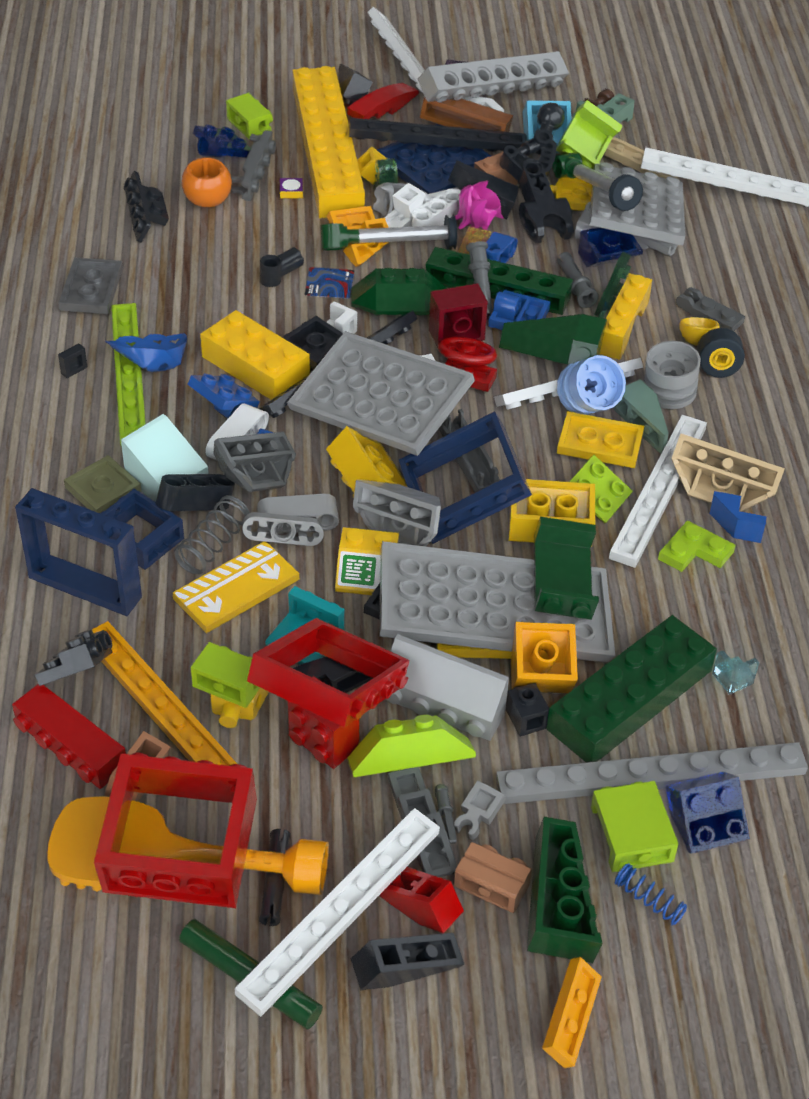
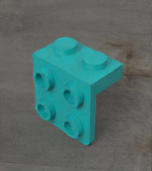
M294 586L288 593L289 613L269 635L265 644L267 646L315 618L344 630L345 609L336 603L328 602L314 595L310 591ZM314 652L297 663L301 665L325 656Z

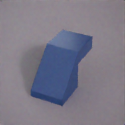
M714 491L709 514L733 538L761 543L767 516L739 511L741 496Z

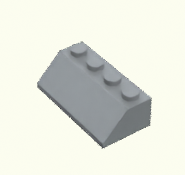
M397 634L391 652L410 660L406 677L409 679L403 689L397 690L386 700L392 704H398L411 709L419 715H436L450 726L466 731L474 737H481L491 741L505 716L509 677Z

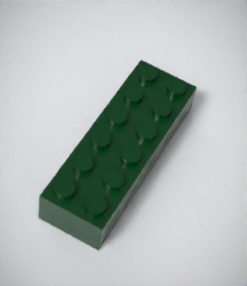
M671 615L549 708L547 731L586 763L598 762L709 674L713 668L717 648L674 615Z

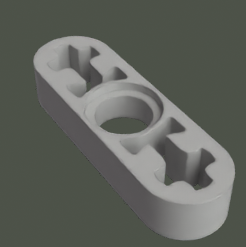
M251 512L242 521L244 535L254 541L314 546L319 544L324 536L321 522L310 517ZM253 521H259V526H261L257 528V532H253L251 527L248 526L252 525ZM267 521H270V522H271V524H270L271 534H267V528H264V527H268ZM284 522L291 526V531L287 535H279L275 532V527L279 523ZM295 524H299V530H301V531H298V534H299L298 537L295 536V534H296ZM309 526H313L318 533H313L312 537H307V533L304 531H308Z

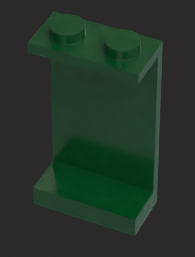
M540 516L534 534V595L536 612L592 620L599 602V596L592 595L590 550L596 535V525Z

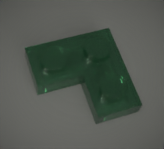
M622 251L596 308L595 316L603 318L606 311H610L623 286L621 279L626 280L632 267L628 265L631 258L630 254Z

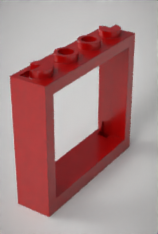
M315 618L253 653L247 682L342 727H346L354 720L360 719L370 709H374L384 699L390 698L394 692L405 687L409 679L406 677L410 660ZM318 652L373 679L351 694H346L290 666L310 654Z

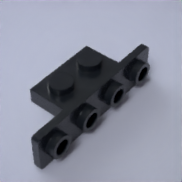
M133 171L131 177H128L124 183V190L136 241L142 242L151 227V222L165 226L169 217L163 193L155 187L149 188L142 185L139 172Z

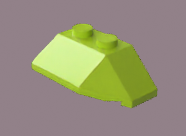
M419 715L415 719L404 721L393 719L386 721L384 724L375 725L347 759L354 778L476 757V751L465 735L438 716Z

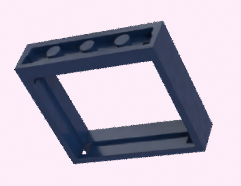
M495 411L425 446L418 456L409 454L399 459L407 487L421 492L423 490L418 477L496 438H499L512 470V475L440 510L437 535L431 540L432 544L532 495L506 429Z
M31 488L15 506L29 579L121 615L128 616L142 598L133 525ZM45 522L113 547L117 580L50 555ZM111 537H115V538H118V539L115 541V540H112V539H110V538H111Z

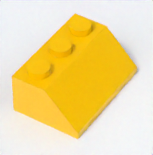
M348 426L326 448L332 458L330 462L343 475L341 477L342 481L351 488L353 493L355 492L356 480L392 483L407 487L404 477L381 443L360 435L356 430Z
M526 479L532 495L510 506L508 541L534 543V534L540 516L595 525V484Z

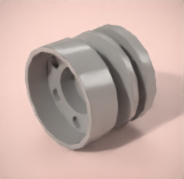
M660 342L647 352L644 382L657 394L660 407L664 409L683 408L691 404L696 398L701 358L696 349L684 342Z

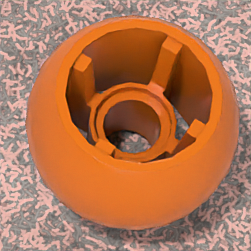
M199 158L186 166L182 174L181 185L185 196L190 202L200 207H214L227 199L231 191L232 179L229 170L221 161L214 158Z

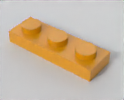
M581 957L570 959L542 1049L563 1068L575 1067L602 978Z

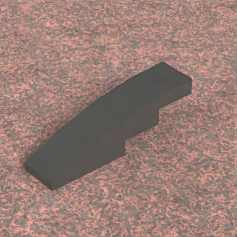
M419 767L388 773V781L401 819L403 820L415 808L440 827L439 834L416 857L422 871L437 877L455 874L457 864L440 812H436L429 788L426 789Z

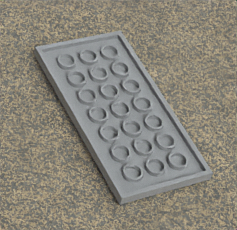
M382 541L380 549L379 637L395 638L399 634L414 641L512 652L516 622L575 624L577 659L609 663L615 658V647L606 568L591 567L592 595L599 596V602L592 620L535 611L534 560Z

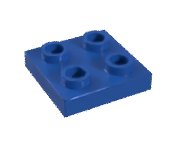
M507 290L498 292L488 326L503 330V325L507 322L546 318L550 309V301Z
M207 373L191 375L187 384L213 403L214 409L227 419L243 403L255 408L260 403L258 399L252 396V392L249 389L236 384L235 379L227 374H221L220 376H213Z

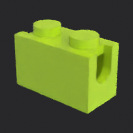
M250 93L226 100L227 119L249 140L251 134L262 135L265 130L272 131V127L269 125V123L273 122L271 112Z
M208 642L191 666L193 687L244 708L248 707L260 687L247 682L252 657L234 652L228 647Z

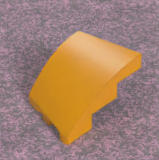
M371 206L330 211L327 214L330 224L341 223L347 226V229L388 228L385 218L375 219ZM389 242L348 244V247H345L343 252L352 264L358 267Z

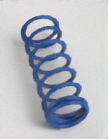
M630 863L625 864L616 875L615 885L620 887L625 884L626 893L634 891V898L636 900L644 897V906L653 904L654 913L663 911V919L668 920L672 918L671 925H676L686 912L687 904L681 901L676 910L665 917L666 910L674 899V894L669 897L660 909L656 910L657 902L664 893L665 888H662L657 896L647 904L648 894L654 887L655 881L649 885L648 889L641 896L637 897L639 886L645 880L646 874L642 875L638 883L628 890L629 881L636 873L637 868L633 869V865H630Z

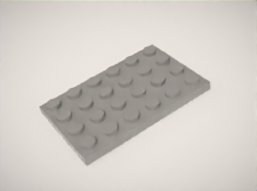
M606 162L594 165L593 170L612 179H616L624 174H630L638 178L643 186V195L639 204L634 209L621 211L610 203L608 192L592 185L591 226L683 245L685 240L683 182L674 177H658L652 172L639 173L629 167L616 168Z
M345 331L287 403L290 410L342 429L348 426L364 437L418 456L475 379L473 373Z

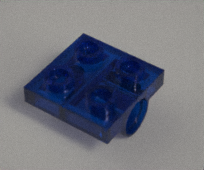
M208 124L205 126L195 125L192 134L199 139L197 150L201 156L221 158L224 155L247 158L251 150L247 142L235 135V131L229 127H222L221 129Z

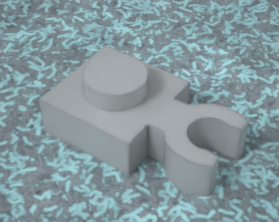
M477 780L461 805L462 811L466 814H462L456 819L454 824L455 831L459 833L463 826L471 825L469 838L471 840L476 839L480 833L479 824L481 821L488 825L491 824L506 800L505 794Z

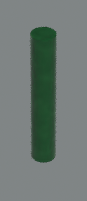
M196 919L189 921L180 934L179 941L238 983H241L260 964V962ZM293 985L272 1005L307 1030L316 1023L323 1009L320 1003Z

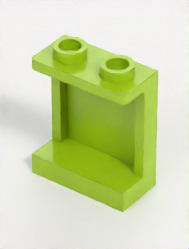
M586 100L577 108L557 144L556 151L560 155L577 152L581 156L582 164L594 169L595 164H600V160L612 138L620 132L623 125Z
M655 781L634 782L630 785L608 786L600 790H594L591 810L593 814L598 813L610 848L608 862L612 873L620 871L628 863L633 865L634 869L674 862L678 841Z

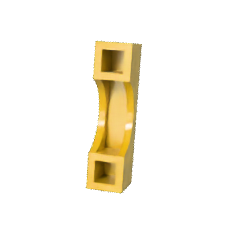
M629 273L606 317L607 323L600 355L618 360L621 359L628 345L637 315H643L649 303L653 279Z

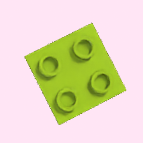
M595 455L569 481L595 484V515L604 523L612 517L633 492Z

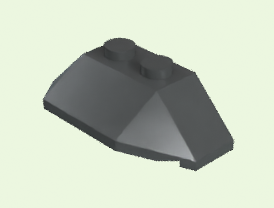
M284 432L217 438L214 441L213 454L220 470L226 478L248 492L282 488L286 485L296 453Z

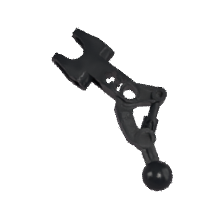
M546 103L537 111V122L540 128L535 132L534 137L522 143L518 149L512 145L506 146L499 165L518 181L525 202L519 205V217L523 228L535 243L542 242V238L545 236V226L556 229L564 240L571 239L574 233L572 210L566 198H554L547 178L554 163L557 148L552 132L562 126L565 118L563 109L557 103ZM536 153L540 155V158L536 160L528 156Z

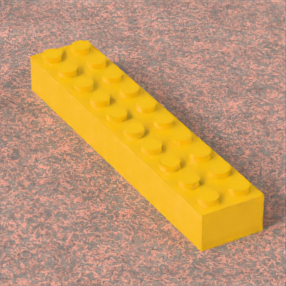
M322 66L320 68L302 67L300 69H293V94L319 218H327V214L330 211L365 207V191L352 137H349V124L335 67Z

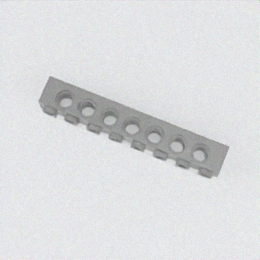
M558 51L431 66L417 80L427 102L437 101L440 103L447 99L460 100L470 96L471 98H476L485 94L492 96L500 92L507 94L515 90L522 92L530 88L557 87L563 83V79L569 72Z

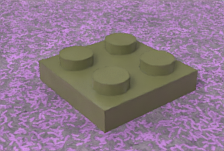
M109 455L64 479L65 488L84 506L98 513L107 510L133 489L139 492L142 491L141 483Z

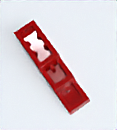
M403 82L391 84L363 96L347 107V112L349 116L360 119H370L372 116L379 119L385 113L393 115L419 94V90Z

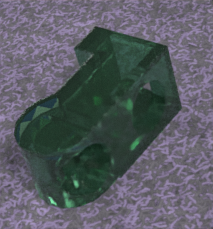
M395 158L376 160L373 190L375 191L377 186L386 182L398 183Z

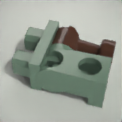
M603 89L598 94L596 100L584 98V101L580 100L576 107L577 110L578 107L588 100L614 120L621 123L623 120L628 122L633 118L635 100L620 93L615 96L611 90Z

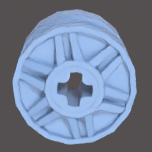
M596 355L569 364L561 371L557 381V393L560 402L567 410L585 415L615 407L621 401L625 392L623 371L616 361L607 356Z

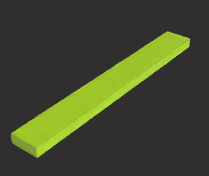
M136 303L111 305L113 341L123 336L139 337ZM126 342V344H129L132 347L135 344V342ZM114 349L121 445V439L146 425L141 367Z

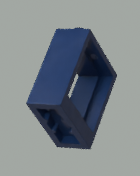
M136 489L122 496L111 507L100 513L125 523L138 515L156 527L154 531L140 542H135L138 566L144 570L184 539L183 519L170 511L159 508L155 501ZM111 537L110 539L116 541L118 538Z

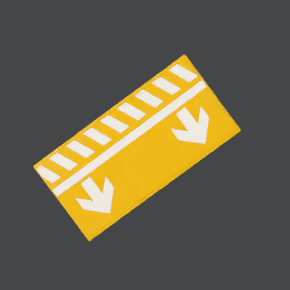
M263 541L172 592L173 600L207 634L300 580L299 572L270 544Z

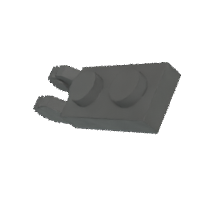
M692 287L686 289L684 294L679 295L676 299L680 309L682 308L693 317L713 319L719 323L720 328H728L735 331L745 320L744 315L711 298L703 296L700 290Z

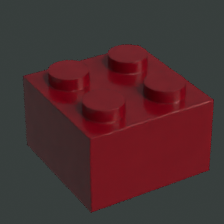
M478 283L431 291L429 332L437 348L439 342L448 337H467L485 341L488 301Z

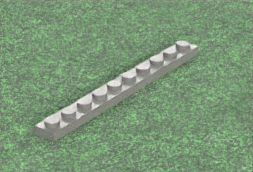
M797 742L497 771L496 782L498 791L505 794L506 800L503 804L592 796L594 790H600L608 786H625L634 782L655 781L657 788L663 789L806 775L808 766L800 743Z

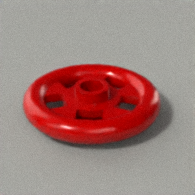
M448 337L442 339L438 344L440 354L449 360L461 364L488 365L497 358V352L491 345L472 338Z

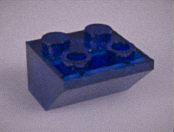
M723 771L666 785L671 817L690 854L750 839L738 776Z

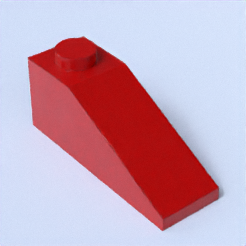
M406 867L379 895V897L417 924L444 933L464 912L451 881Z

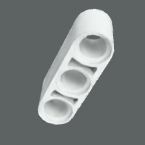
M447 189L412 212L411 227L444 225L445 215L451 218L453 214H458L461 190Z
M241 404L210 438L206 447V456L216 460L213 452L214 441L217 438L254 435L258 433L260 428L265 430L269 421V414L248 404Z

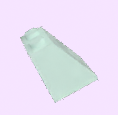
M164 414L121 439L124 469L141 483L142 492L155 502L162 476L168 474H208L207 464Z

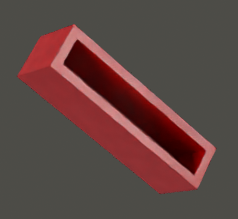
M37 684L12 703L15 715L13 721L20 731L30 733L40 747L50 749L63 765H70L74 768L84 782H91L100 790L108 784L111 774L118 766L120 754H126L125 747L45 685L39 686Z

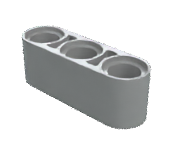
M330 494L267 497L260 500L257 504V512L315 518L321 522L323 531L332 530L339 523L336 498ZM267 521L268 527H264L267 528V534H271L270 521ZM284 522L279 523L275 527L277 534L289 533L291 531V526ZM295 524L296 533L301 530H299V524ZM309 526V530L304 532H313L315 528Z

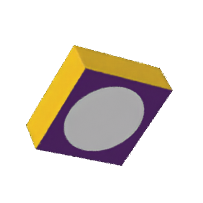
M280 178V198H303V178Z

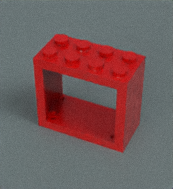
M121 753L94 859V866L102 892L236 908L257 802L253 768H247L241 764L219 765L207 760H199L197 762L184 761L173 756L157 758L149 757L143 753ZM139 792L232 803L220 864L119 853L133 793Z

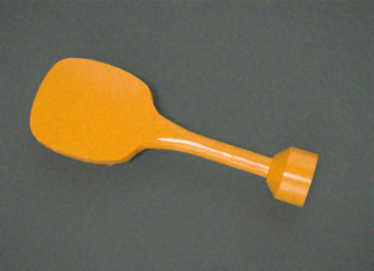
M85 797L73 800L64 807L58 816L49 839L47 858L51 872L59 878L61 885L68 886L70 883H74L78 889L92 886L94 891L101 890L94 866V859L110 797ZM132 800L119 853L220 864L224 846L202 843L174 834L168 829L164 816L157 809ZM300 839L286 850L285 853L247 849L244 869L281 873L294 892L322 895L328 867L329 844L325 841Z

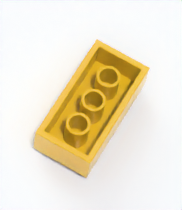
M237 310L200 334L202 357L270 400L310 375L309 353Z

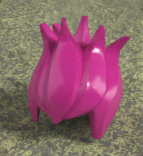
M487 180L465 186L459 194V211L455 218L456 220L463 218L458 227L460 230L471 224L468 232L469 236L481 226L484 235L487 236L488 227L494 217L503 219L500 200L496 193L486 188Z

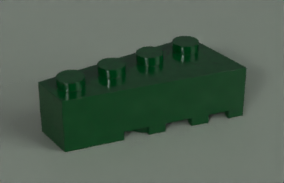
M544 816L537 832L527 951L566 959L581 957L584 961L593 963L603 943L601 934L597 931L595 922L597 916L595 907L591 904L590 884L588 875H585L584 857L576 822Z

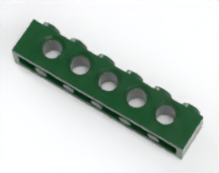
M439 247L433 249L426 262V271L447 288L474 284L473 273L469 271V265L471 264L469 254ZM487 259V262L490 263L488 280L492 299H496L498 292L507 290L550 301L548 312L559 315L564 314L571 298L573 279Z

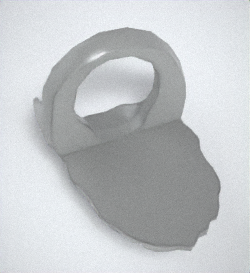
M386 182L377 186L374 191L376 202L373 205V209L380 212L383 217H386L393 210L392 196L406 184Z

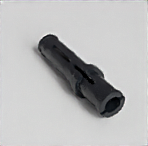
M281 829L272 830L270 832L269 852L285 853L289 849L291 833L284 829L283 838L280 841ZM266 872L259 922L263 925H267L270 913V926L280 924L285 881L281 873Z

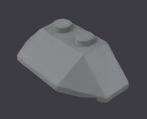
M356 480L353 508L357 513H360L369 530L399 533L400 544L425 547L437 535L441 509L439 497L399 484Z

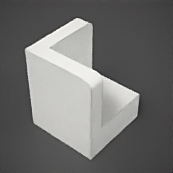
M334 301L330 304V319L327 323L342 333L346 331L354 334L357 332V311Z

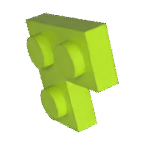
M687 520L659 552L658 560L681 572L696 556L721 568L734 553L736 545Z

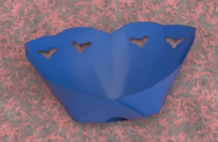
M185 333L170 336L150 334L143 339L135 336H123L115 341L105 342L141 368L147 369L149 372H158L174 369L176 366L181 365L187 343V335ZM177 339H179V340L176 342V344L173 343V342H170L171 340L176 341ZM159 340H161L160 345H159L158 343H156V342H153V341H159ZM126 342H135V344L131 347L129 344H126Z

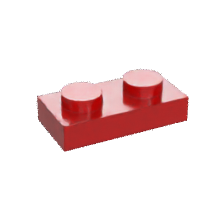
M449 359L445 363L446 365L473 373L475 381L470 387L489 392L497 377V369L489 366L466 365Z

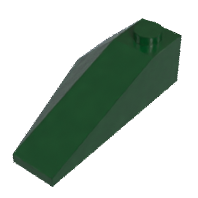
M577 314L507 322L503 325L499 348L569 365L600 354L607 319Z

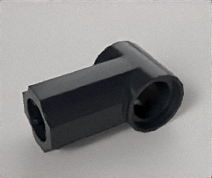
M293 247L278 256H263L260 259V283L266 287L278 286L281 283L282 276L303 266L304 258L300 250Z

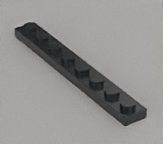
M350 118L349 137L359 140L367 138L377 139L382 142L390 140L399 141L404 144L412 142L421 143L426 146L434 144L449 148L457 146L467 149H487L489 151H504V148L508 145L518 149L522 143L527 141L526 133Z
M410 311L391 321L367 338L387 345L394 340V334L398 333V335L409 331L411 329L410 324L418 318L414 311ZM307 377L258 409L267 412L272 418L281 415L286 411L285 406L288 405L289 399Z

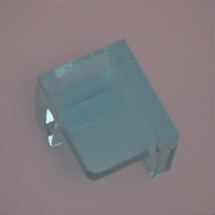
M722 650L717 653L712 675L730 695L754 684L759 662L756 658L743 662L738 656L730 659Z

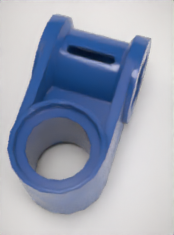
M493 232L486 241L488 243V248L486 249L487 259L507 263L515 254L518 243L517 238Z

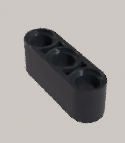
M223 474L164 475L161 478L156 505L167 511L214 510L215 505L222 497L226 495L232 496L235 483ZM223 503L224 509H228L230 504Z

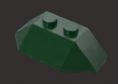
M376 268L351 287V307H359L363 311L375 315H403L410 311H414L415 315L430 314L431 291L448 288L425 269Z

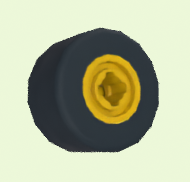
M728 328L710 330L698 342L697 351L701 358L700 366L710 376L717 378L731 376L739 371L744 363L745 353L741 338L736 332Z

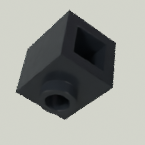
M536 683L517 686L507 691L505 710L520 737L547 729L549 707Z

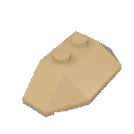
M680 434L671 458L688 496L712 503L714 491L741 496L739 509L741 512L774 496L785 469L684 434Z

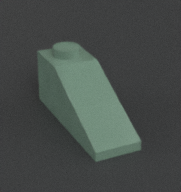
M639 379L625 386V392L621 401L613 409L627 423L643 425V438L662 454L668 441L669 432L657 394Z

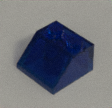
M601 227L581 230L578 254L586 267L629 260L643 254V249L633 234Z

